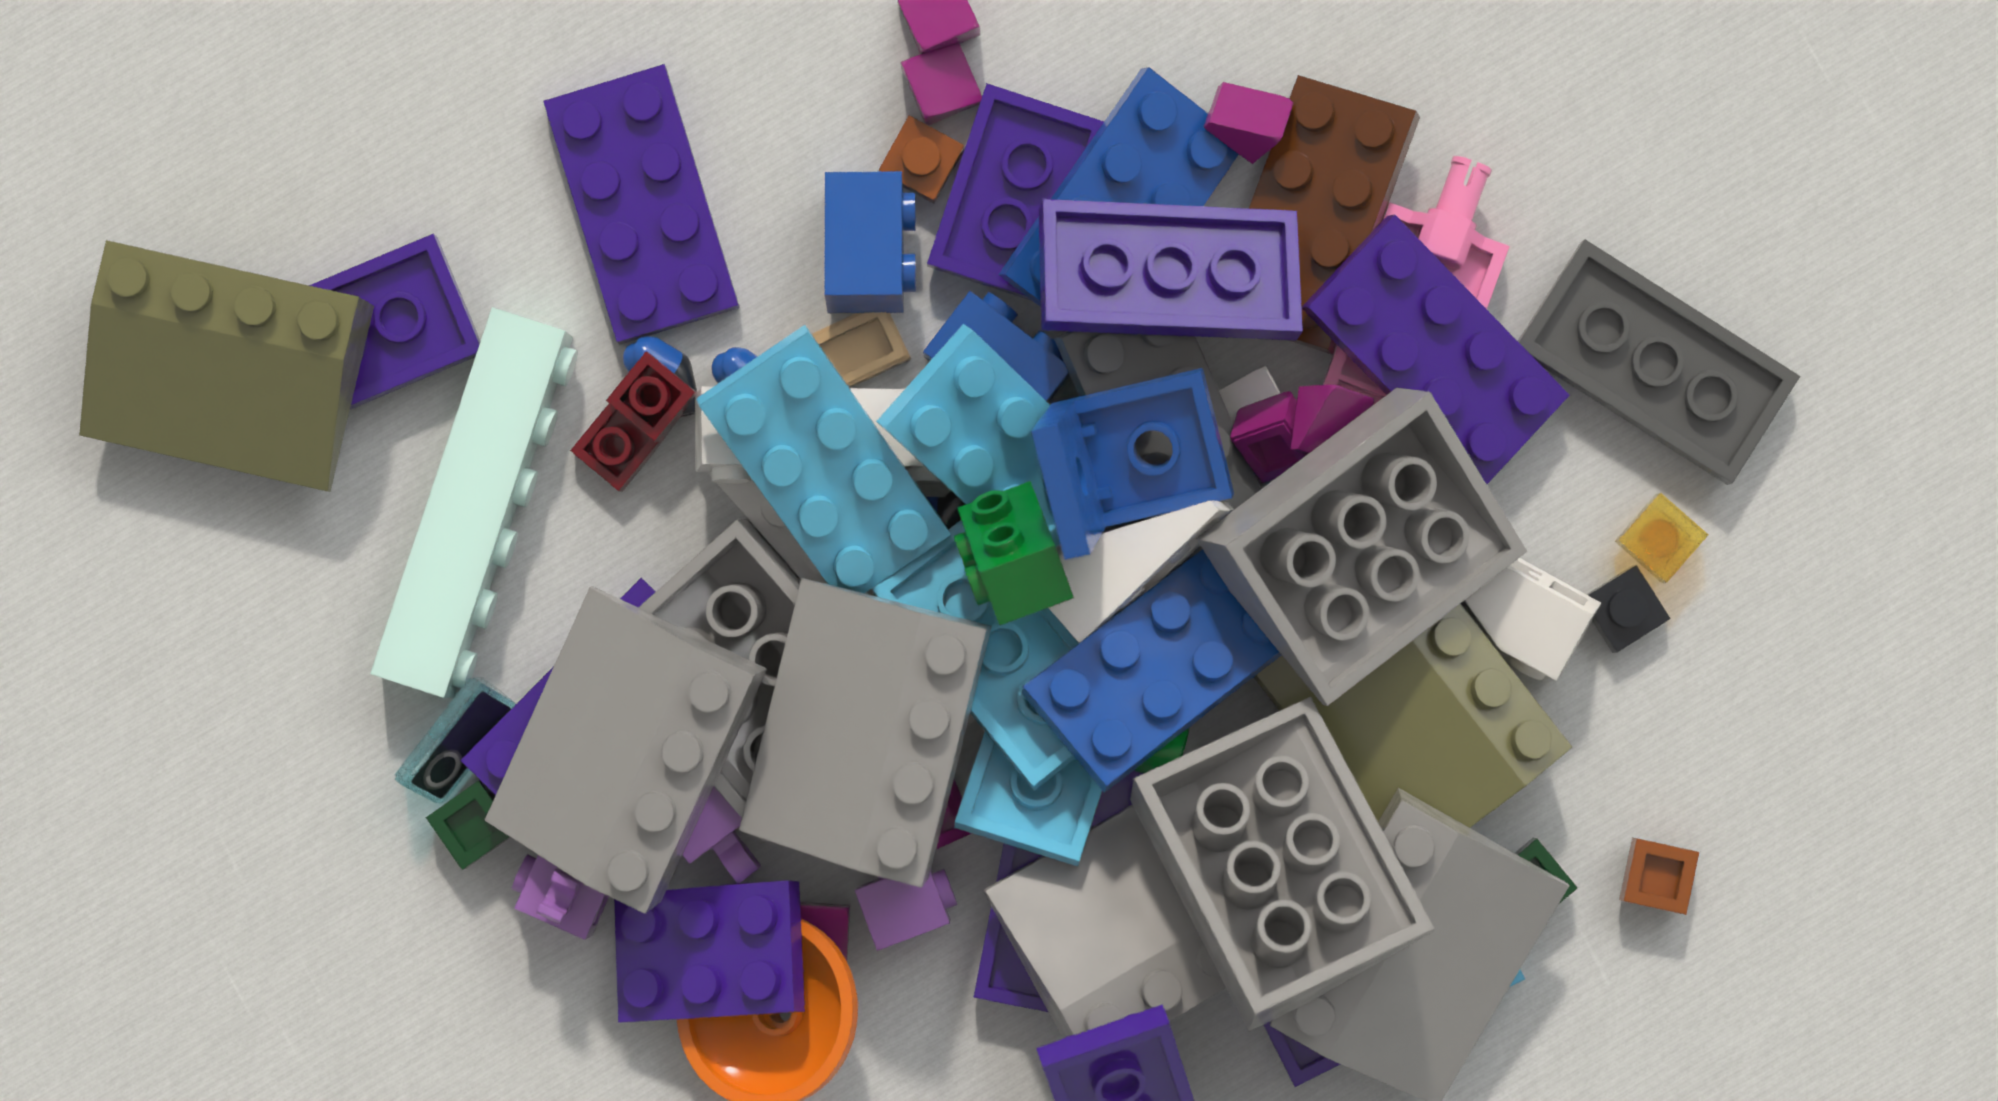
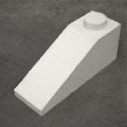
M1210 500L1105 532L1100 536L1091 554L1064 560L1061 545H1058L1056 549L1074 598L1049 607V609L1079 643L1171 574L1200 546L1196 538L1232 512L1234 508L1228 502Z
M1520 558L1465 600L1497 647L1512 656L1509 662L1513 667L1532 678L1543 680L1546 675L1557 681L1566 668L1601 605V602Z

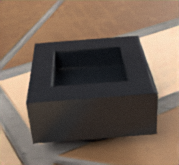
M1637 565L1629 567L1586 594L1601 602L1592 621L1612 653L1621 651L1671 619Z

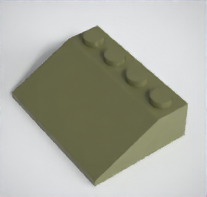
M106 240L90 308L79 436L331 492L374 305L358 296Z
M1461 604L1328 706L1323 705L1282 655L1253 677L1279 711L1309 697L1312 698L1377 822L1380 820L1396 790L1400 788L1471 828L1526 787L1572 748L1568 740Z

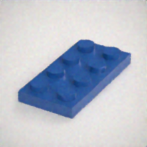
M1150 67L1140 69L1051 199L1204 206L1239 154L1204 128L1208 116L1205 110ZM1038 216L998 275L1041 307Z
M1202 549L1023 686L1022 695L1105 793L1282 654L1232 595Z

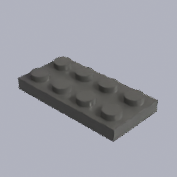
M1586 239L1580 242L1518 340L1543 368L1727 485L1735 481L1800 378V375Z
M1068 331L1054 338L1079 397L1203 368L1234 490L1232 498L1222 501L1228 502L1236 509L1261 490L1254 471L1230 439L1233 429L1232 420L1195 336ZM1146 431L1136 441L1139 456L1150 464L1164 463L1172 456L1173 449L1169 438L1159 431ZM1160 514V515H1156V516H1151V517H1147V518H1142V519H1138V520H1133V521H1134V523H1138V522L1145 521V520H1148V519H1151V518H1154V517H1158V516H1161V515H1164V514ZM1199 546V547H1198L1186 560H1184L1183 562L1189 560V559L1192 558L1194 555H1196L1198 552H1200V551L1202 550V547Z

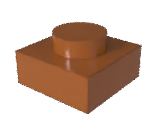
M909 115L878 171H902L903 187L935 204L965 150V145Z
M1632 837L1619 900L1687 915L1699 852Z

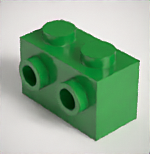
M1031 481L1005 491L994 490L983 493L972 503L957 508L965 532L955 535L954 539L963 561L968 581L978 606L991 602L999 626L1074 598Z

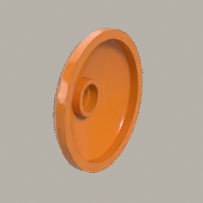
M801 919L805 1012H793L787 1021H784L779 1013L677 1020L681 1045L693 1070L709 1088L729 1101H803L821 1090L836 1075L851 1049L858 1020V997L852 972L845 957L833 940L818 927L804 919Z

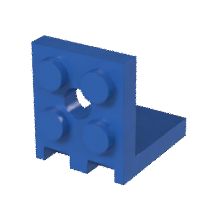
M1203 368L1052 403L1031 430L1064 560L1091 554L1107 526L1181 510L1210 500L1222 501L1230 499L1234 495ZM1146 431H1159L1165 434L1172 444L1171 458L1161 464H1150L1144 461L1137 452V438Z

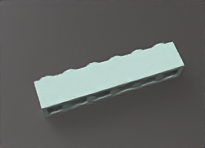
M492 307L370 673L371 675L442 698H454L457 687L464 690L468 687L478 657L477 653L469 651L477 626L484 629L487 628L497 602L498 593L490 590L497 566L506 568L515 549L518 532L510 530V526L517 505L527 507L536 485L538 471L530 469L537 445L546 447L555 428L558 411L551 409L550 406L557 384L567 386L576 364L578 350L570 348L573 337L566 331Z

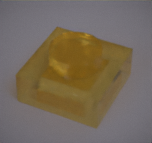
M1660 492L1654 495L1614 542L1661 583H1667L1709 534Z

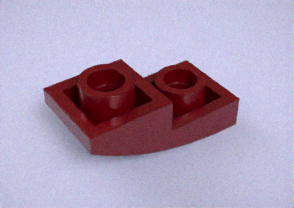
M646 351L606 399L609 404L570 451L617 491L623 492L666 438L697 392L651 353Z

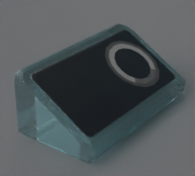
M469 678L394 774L396 776L394 780L434 803L441 804L445 802L469 771L460 760L516 703L485 678Z

